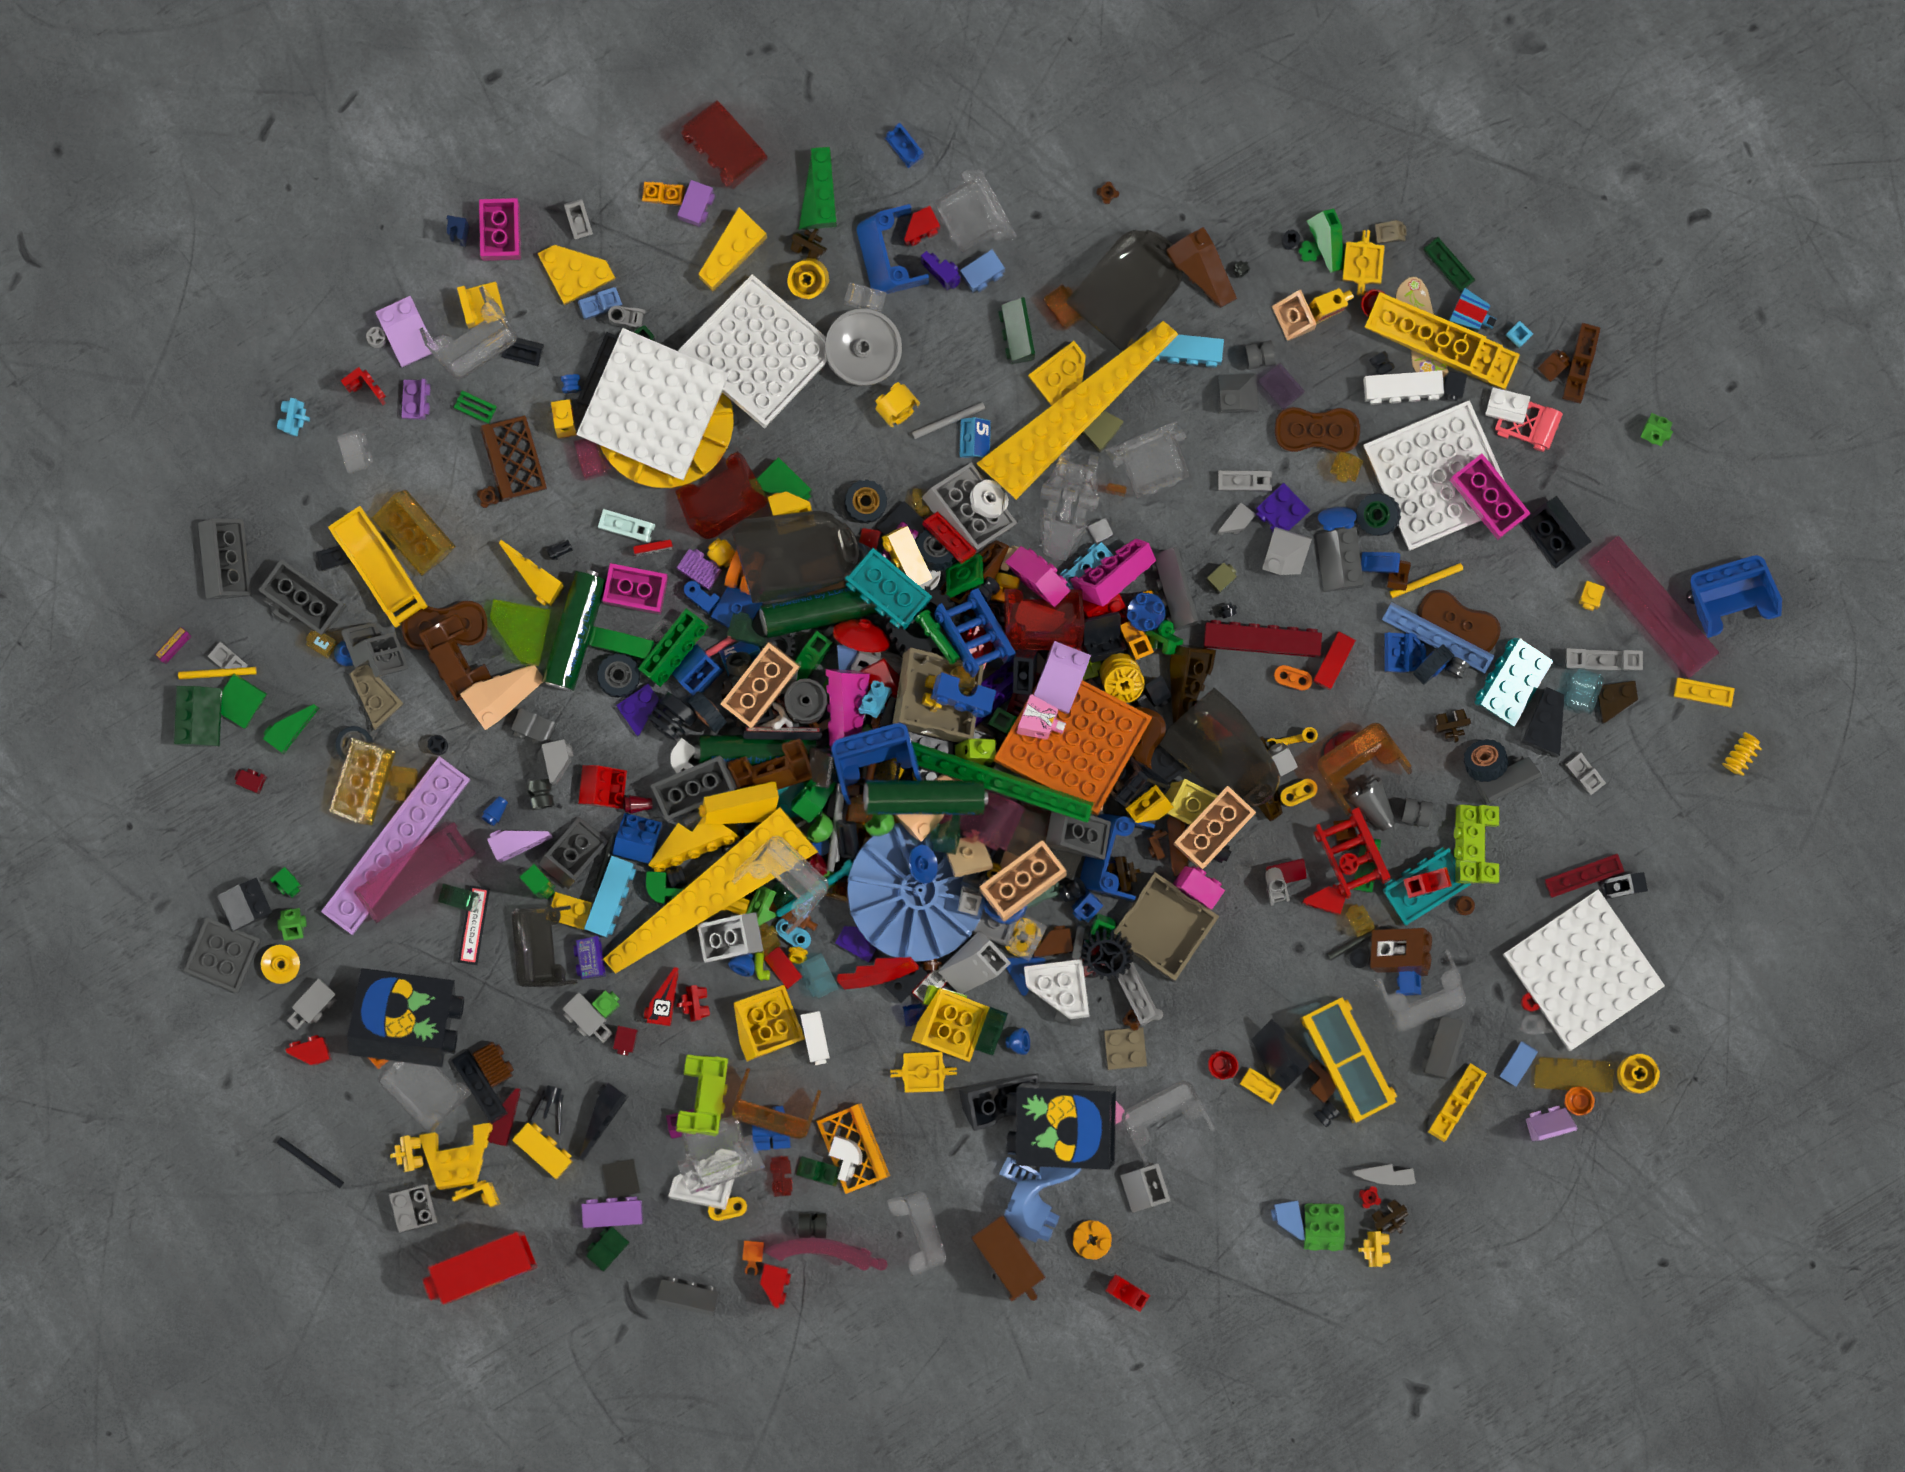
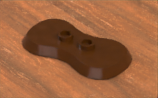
M1290 407L1278 414L1275 422V437L1283 449L1291 452L1302 451L1310 447H1323L1334 452L1344 453L1356 447L1360 438V423L1355 413L1345 408H1337L1324 413H1312L1302 408Z
M1445 590L1430 591L1423 598L1418 608L1417 615L1487 652L1494 648L1499 639L1501 626L1494 615L1486 611L1472 610L1463 606L1451 593Z
M462 601L448 608L428 606L402 621L403 638L411 648L425 650L427 648L419 633L457 613L466 630L453 638L457 644L475 645L482 641L487 633L485 610L479 603L474 601Z
M1135 707L1152 716V720L1131 756L1152 770V755L1165 736V721L1159 713L1151 709Z

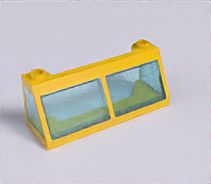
M1341 997L1300 1018L1303 1027L1309 1030L1307 1032L1321 1056L1345 1104V1108L1349 1109V1117L1352 1123H1357L1395 1103L1394 1098L1397 1095L1392 1086L1388 1087L1350 1012L1352 1007L1348 999L1344 1000Z

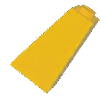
M776 782L704 797L703 805L699 807L700 817H703L705 825L763 822L777 808L779 796Z

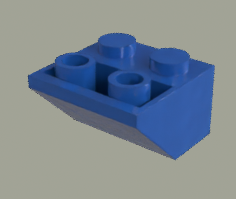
M696 644L672 674L693 696L698 691L703 694L725 670Z
M624 813L616 835L613 855L649 864L656 849L662 822Z

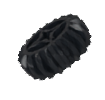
M1105 928L1103 933L1097 930L1095 935L1090 934L1089 939L1084 940L1085 946H1082L1081 951L1085 954H1081V959L1084 960L1083 966H1088L1087 972L1093 971L1094 977L1099 974L1101 980L1104 976L1111 980L1113 975L1117 979L1119 978V973L1124 975L1125 969H1130L1134 951L1131 949L1132 944L1127 943V936L1121 938V931L1116 935L1114 934V929L1107 933ZM1099 944V951L1092 955L1091 951ZM1122 953V960L1115 964V958Z

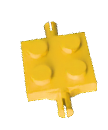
M1362 230V241L1356 243L1346 242L1342 281L1358 284L1357 295L1359 296L1360 292L1361 296L1365 294V285L1381 284L1385 245H1376L1369 242V230H1367V233L1366 230Z
M943 1052L903 1053L904 1064L902 1069H890V1073H898L890 1074L891 1078H903L905 1093L944 1091L945 1076L957 1075V1072H949L957 1071V1067L945 1068Z

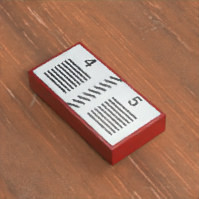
M669 539L634 546L633 549L635 556L673 550V544Z
M932 970L912 991V994L923 1003L928 985L943 988L948 982L938 970Z

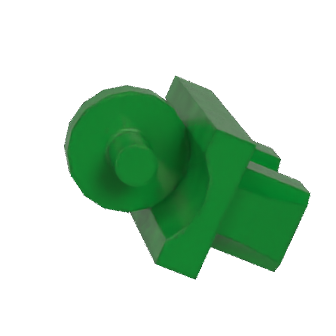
M1163 621L1155 631H1146V635L1151 637V647L1156 649L1162 648V653L1175 654L1176 645H1183V639L1173 635L1175 630L1171 621Z

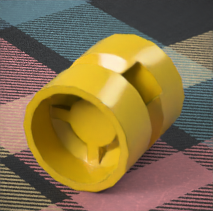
M997 573L995 580L1000 586V591L996 595L991 596V601L1014 605L1016 598L1014 591L1018 590L1021 579L1012 575Z

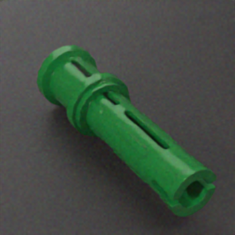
M929 610L923 611L915 618L916 623H920L925 630L924 634L932 638L949 661V664L956 663L960 656L940 631V624L934 621Z

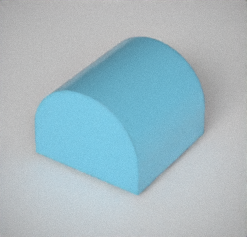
M1519 321L1505 336L1520 349L1533 333Z

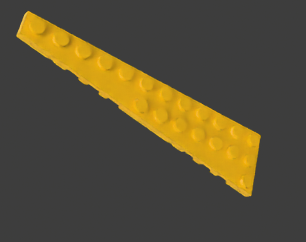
M1162 321L976 464L1017 500L1178 336L1177 332Z
M779 807L605 956L603 960L615 974L816 854L818 850L782 808Z

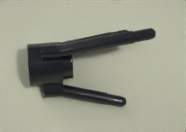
M547 1085L529 1122L534 1120L544 1099L547 1104L543 1119L547 1118L551 1103L556 1104L558 1101L557 1134L560 1135L562 1101L564 1095H561L562 1089Z

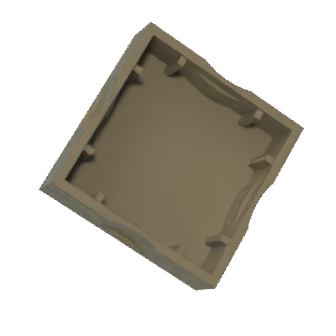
M914 648L908 649L903 653L893 724L902 723L910 732L956 743L973 739L976 716H973L968 711H958L951 705H942L941 709L931 712L930 707L922 704V698L925 693L932 694L933 689L925 687L926 677L929 675L938 676L942 672L960 678L959 687L966 688L960 690L963 691L961 693L965 696H970L972 689L977 685H981L984 665H980L976 676L971 678L970 674L965 671L963 662L960 659L950 665L946 658L938 654Z
M1155 872L1115 929L1114 934L1117 935L1121 931V938L1127 936V943L1132 944L1131 949L1134 951V955L1175 982L1219 916L1198 901L1187 897L1176 886Z

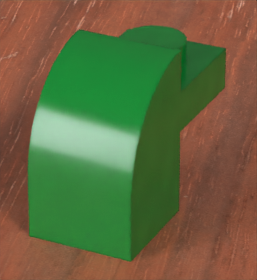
M666 872L646 873L647 892L659 904L666 905V897H669V901H671L684 890L666 888Z

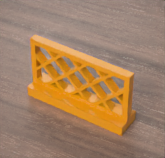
M862 1103L816 1121L829 1153L839 1125L849 1129L846 1135L847 1139L851 1131L859 1133L860 1140L858 1146L867 1153L865 1163L862 1162L861 1164L863 1168L860 1176L853 1175L858 1178L856 1185L848 1188L846 1181L840 1180L845 1194L890 1176ZM849 1112L853 1118L851 1126L841 1123L843 1115ZM831 1121L836 1123L832 1134L825 1131L824 1122ZM830 1156L834 1166L840 1167L838 1163L840 1159ZM866 1167L873 1169L876 1178L868 1180L862 1177Z

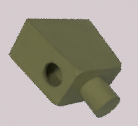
M1103 411L1082 434L1101 453L1122 427L1124 421Z

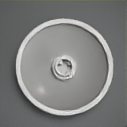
M854 309L837 318L827 332L824 345L825 356L832 371L843 381L856 386H870L885 380L896 369L902 353L901 338L896 326L888 317L871 309Z

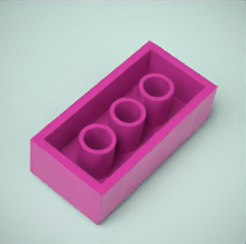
M1482 453L1449 480L1497 540L1531 514Z

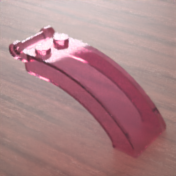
M455 822L403 855L354 891L376 924L477 854L474 849L469 847L459 833ZM448 833H451L465 853L463 856H461L447 836Z
M802 1238L785 1241L767 1248L764 1252L779 1261L797 1254H825L847 1261L864 1271L870 1265L878 1270H885L888 1265L885 1259H875L871 1256L872 1252L863 1247L859 1250L843 1242L823 1238Z

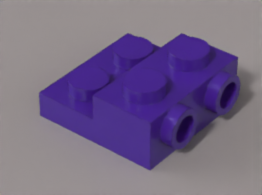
M926 250L921 255V264L947 291L950 288H956L961 282L958 267L952 261L948 262L946 259L939 264V258L933 252L929 254Z
M1283 483L1256 508L1258 512L1256 515L1262 522H1268L1272 532L1275 527L1290 531L1311 510Z

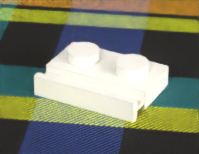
M1492 388L1486 416L1523 425L1530 396Z

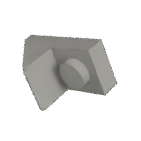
M580 199L564 204L574 239L592 235L593 232L583 200Z

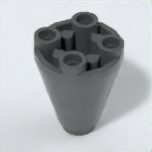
M1371 775L1365 779V783L1362 785H1355L1348 790L1350 793L1347 798L1349 802L1356 808L1359 807L1361 813L1377 828H1380L1381 831H1385L1395 824L1381 778Z

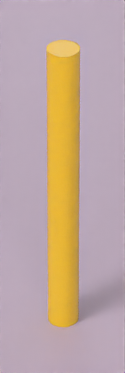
M1459 563L1409 583L1406 591H1389L1390 596L1393 599L1463 570V566Z
M256 667L184 671L178 672V678L180 680L233 676V674L238 676L257 674Z

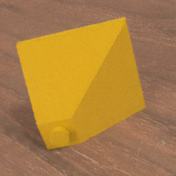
M784 985L734 1002L739 1042L747 1062L805 1039Z
M939 988L919 1019L911 1041L970 1062L990 1007Z

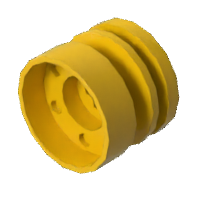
M1124 653L1113 654L1101 664L1099 674L1106 693L1125 703L1132 702L1141 695L1145 685L1144 677L1137 661L1132 656Z

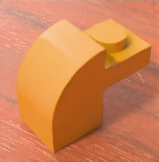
M1129 621L1121 625L1126 645L1135 661L1154 653L1148 637L1143 631L1134 628Z

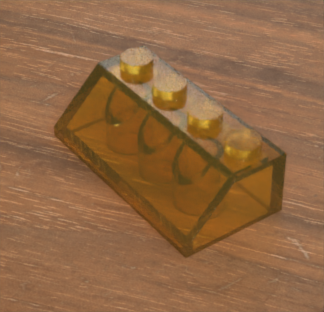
M406 489L395 493L372 517L373 521L421 576L438 565L456 548Z
M352 738L329 812L359 824L373 825L396 751L381 745Z

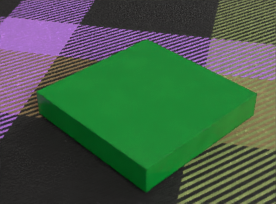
M979 553L962 564L958 562L946 569V592L950 598L984 583L983 558Z

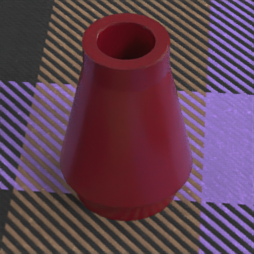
M633 795L624 797L625 813L633 814L652 810V798Z

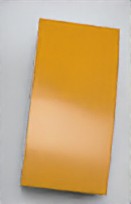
M644 182L642 201L681 206L684 200L685 186Z

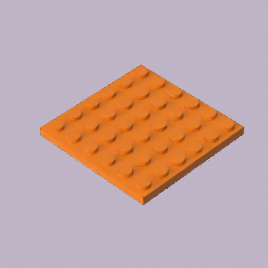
M1082 680L1069 713L1058 710L1056 719L1066 723L1062 734L1051 730L1048 739L1017 734L1020 720L1027 705L1026 702L996 754L994 762L1034 783L1093 802L1092 813L1098 816L1152 720V716Z

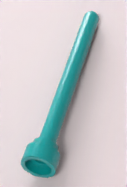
M852 859L844 862L841 870L778 909L776 916L782 917L846 875L849 876L853 864Z

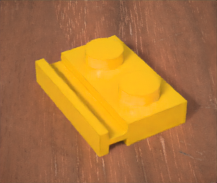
M555 892L547 919L585 930L584 928L593 903Z

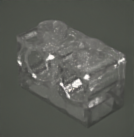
M849 282L844 305L857 309H871L882 313L887 295L886 292Z
M1026 916L1025 919H1020L1016 927L1019 931L1016 937L1011 936L1007 946L1010 947L1009 952L1029 962L1047 926ZM1028 924L1035 925L1036 933L1033 935L1027 934L1025 927ZM1020 941L1027 944V950L1024 952H1019L1016 949V944Z

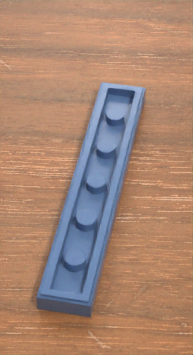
M1393 602L1390 603L1382 618L1383 621L1406 633L1417 635L1419 640L1437 649L1444 644L1455 657L1464 660L1471 667L1483 673L1487 671L1494 658V655Z

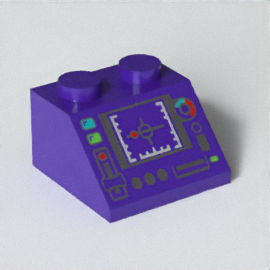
M594 936L576 940L577 945H573L575 957L579 958V964L576 965L577 976H581L582 980L606 977L601 938Z

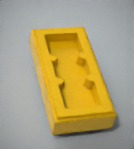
M1252 1068L1248 1069L1240 1082L1241 1086L1272 1105L1282 1091L1279 1085Z

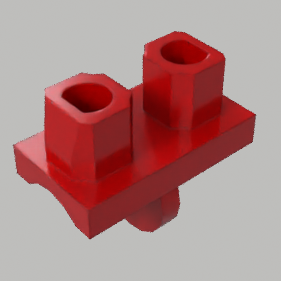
M697 985L686 987L687 994L681 995L682 1002L677 1003V1007H683V1014H689L690 1022L699 1021L701 1018L710 1016L709 1007L700 1006L699 999L707 998V988L697 987Z

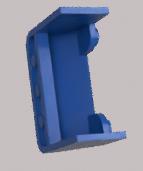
M910 204L881 211L861 221L857 226V235L870 287L876 295H885L929 284L928 274L909 279L908 272L904 267H890L882 231L892 228L894 218L911 214Z
M895 723L840 738L832 744V753L839 782L847 805L851 804L847 786L859 781V768L896 758L898 765L902 769L913 768L916 779L922 781L908 729L902 723Z
M1100 814L1098 818L1111 822L1105 860L1085 856L1080 879L1087 890L1134 902L1136 896L1117 891L1119 886L1117 876L1106 872L1116 835H1130L1134 830V826L1153 831L1155 824L1147 822L1136 823L1134 819L1129 817Z

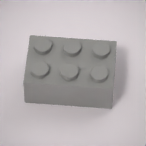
M756 913L741 914L697 924L704 963L763 951Z

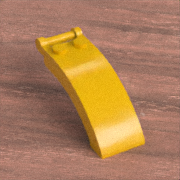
M358 506L328 526L332 535L358 570L395 628L420 609L424 610L428 607L409 575L361 506ZM412 600H417V603L395 617L394 612Z

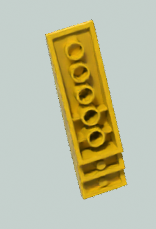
M1381 292L1378 294L1364 327L1415 352L1502 390L1506 389L1520 354L1504 348L1503 345L1487 339L1484 335Z

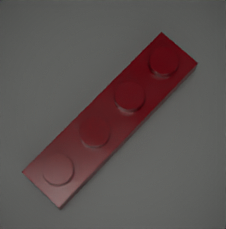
M1617 853L1545 879L1544 881L1550 898L1625 871Z

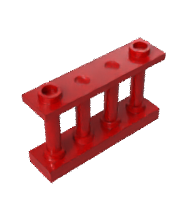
M1359 807L1351 811V817L1348 820L1325 830H1322L1320 824L1316 825V831L1313 832L1318 843L1321 842L1340 883L1337 885L1341 895H1345L1346 899L1351 897V889L1377 879L1381 880L1382 884L1390 881L1389 872ZM1352 826L1353 828L1357 827L1359 832L1357 837L1330 848L1326 837ZM1359 844L1365 845L1367 852L1357 857L1359 865L1369 861V863L1373 862L1375 869L1367 875L1346 883L1334 855Z

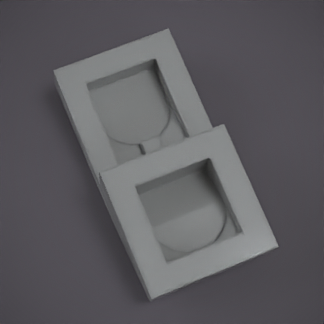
M1578 752L1564 763L1571 774L1590 795L1606 784L1581 752Z
M962 885L958 911L977 915L982 899L980 890L976 893Z

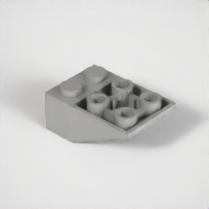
M979 930L938 972L957 993L963 994L997 977L1011 962Z

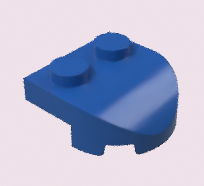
M1385 633V672L1405 673L1415 671L1426 658L1424 643H1421L1417 635L1413 633Z

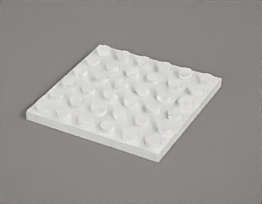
M753 274L678 350V352L729 373L730 375L722 393L764 429L827 364L824 346L826 336Z
M622 328L576 435L684 481L730 374Z
M1470 400L1363 445L1383 493L1393 497L1398 502L1399 508H1401V519L1398 527L1409 551L1482 521L1449 481L1453 475L1481 453L1504 480Z
M1599 889L1503 954L1527 991L1532 995L1536 1004L1539 1005L1540 1010L1568 1051L1579 1046L1665 986Z

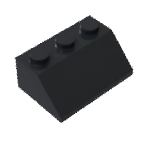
M1557 496L1546 502L1521 522L1555 569L1592 542Z

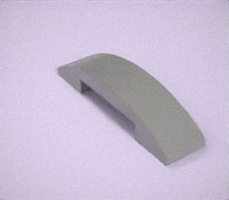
M1567 648L1566 668L1599 671L1643 670V651H1604Z

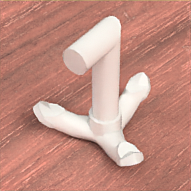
M773 702L771 705L780 715L763 725L757 724L754 726L773 727V729L778 730L784 724H786V727H793V724L785 709L780 704Z

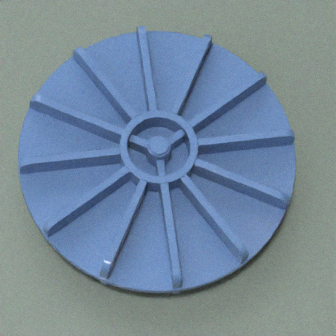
M901 823L894 824L893 829L888 834L873 836L863 845L850 869L847 896L850 914L859 931L871 945L894 958L911 957L914 961H927L951 953L972 935L983 913L982 899L977 915L958 911L962 890L960 883L964 876H954L943 847L944 842L961 839V836L938 824L921 842L911 836ZM917 845L930 847L937 859L938 870L936 877L927 884L916 881L910 871L909 856L912 849Z

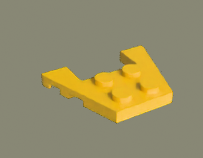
M491 1123L473 1125V1145L439 1151L438 1134L436 1132L419 1135L438 1189L443 1190L477 1183L483 1163V1152L487 1148L489 1142L487 1141L488 1135L493 1128Z

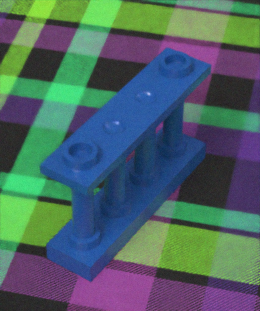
M978 588L971 591L967 602L946 610L941 603L934 612L935 619L941 624L957 654L960 656L965 671L970 674L971 678L976 676L980 669L979 666L996 658L1002 659L1004 664L1013 659L1016 652ZM969 609L975 612L977 618L955 626L950 618ZM978 625L983 626L986 631L985 635L966 643L964 642L960 633ZM990 641L993 643L996 650L974 659L969 651Z

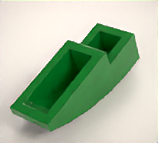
M593 627L589 642L590 646L597 649L641 659L648 657L652 652L654 641L599 627Z

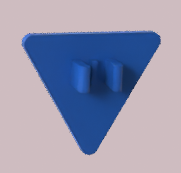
M1007 958L1011 963L1006 968L1023 996L1029 991L1026 986L1024 967L1044 964V958Z

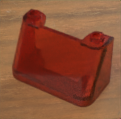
M738 451L727 458L726 465L728 469L700 487L694 484H687L675 491L688 527L705 539H712L764 507L768 502L766 494L747 461Z
M1004 589V633L1014 650H1050L1054 641L1074 649H1079L1082 646L1085 626L1082 589H1070V592L1055 607L1044 599H1023V593L1018 589Z

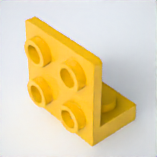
M496 282L466 289L465 286L457 287L468 328L506 318Z
M486 1180L473 1184L474 1188L468 1190V1188L461 1189L455 1192V1197H452L453 1201H460L483 1191L484 1193L481 1196L485 1205L495 1207L501 1204L492 1182H486Z

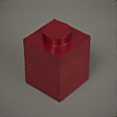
M618 1026L613 1049L617 1050V1054L628 1056V1053L634 1052L638 1030Z

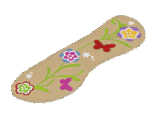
M1417 277L1406 279L1398 288L1396 299L1434 314L1428 290L1422 280ZM1411 350L1412 365L1415 372L1442 371L1443 378L1446 377L1448 372L1446 365Z

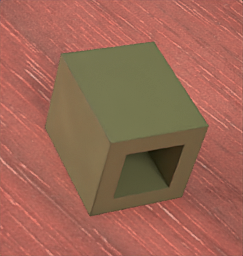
M1222 563L1207 577L1206 581L1220 594L1237 578L1235 575L1236 570L1230 564Z

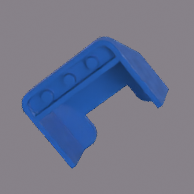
M1754 555L1697 572L1691 577V589L1697 615L1707 638L1719 635L1723 631L1721 616L1754 606L1757 607L1759 614L1765 619L1781 616L1782 598L1768 566L1761 556Z

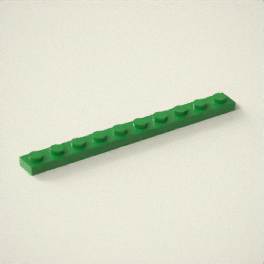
M912 741L918 766L962 781H983L984 788L1086 823L1091 818L1093 802Z

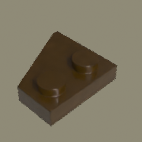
M1635 681L1596 687L1602 724L1639 700Z

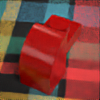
M1447 867L1403 879L1409 898L1452 886Z
M1117 1274L1110 1280L1106 1292L1141 1312L1150 1297L1149 1294Z

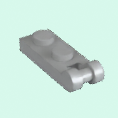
M1218 471V491L1271 492L1270 478H1272V472ZM1257 478H1262V484H1257Z

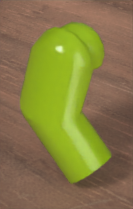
M757 952L754 954L755 973L760 981L770 980V971L763 969L764 954Z

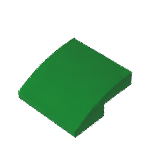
M233 674L222 691L221 715L246 729L254 714L262 705L267 693L240 676Z

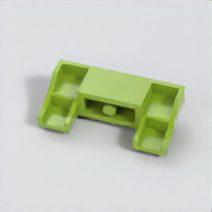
M1461 804L1456 806V828L1454 829L1455 883H1499V864L1485 862V826H1499L1498 806Z
M689 1054L686 1056L684 1075L698 1077L694 1113L678 1112L677 1132L693 1135L696 1133L710 1136L718 1135L720 1117L725 1109L723 1095H726L728 1085L725 1084L728 1065L727 1058L703 1057Z

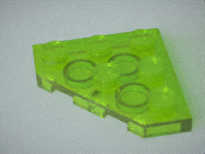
M493 599L490 620L518 661L528 665H540L551 610Z

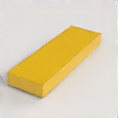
M1677 677L1673 697L1731 708L1735 688Z

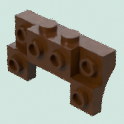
M457 613L419 633L429 652L431 662L437 666L440 678L447 684L455 701L463 699L460 693L474 683L493 679L485 664L471 670L453 638L466 630Z
M800 738L782 744L785 756L755 766H751L746 756L728 762V768L733 775L738 789L776 782L777 790L816 778V771L808 758V751Z

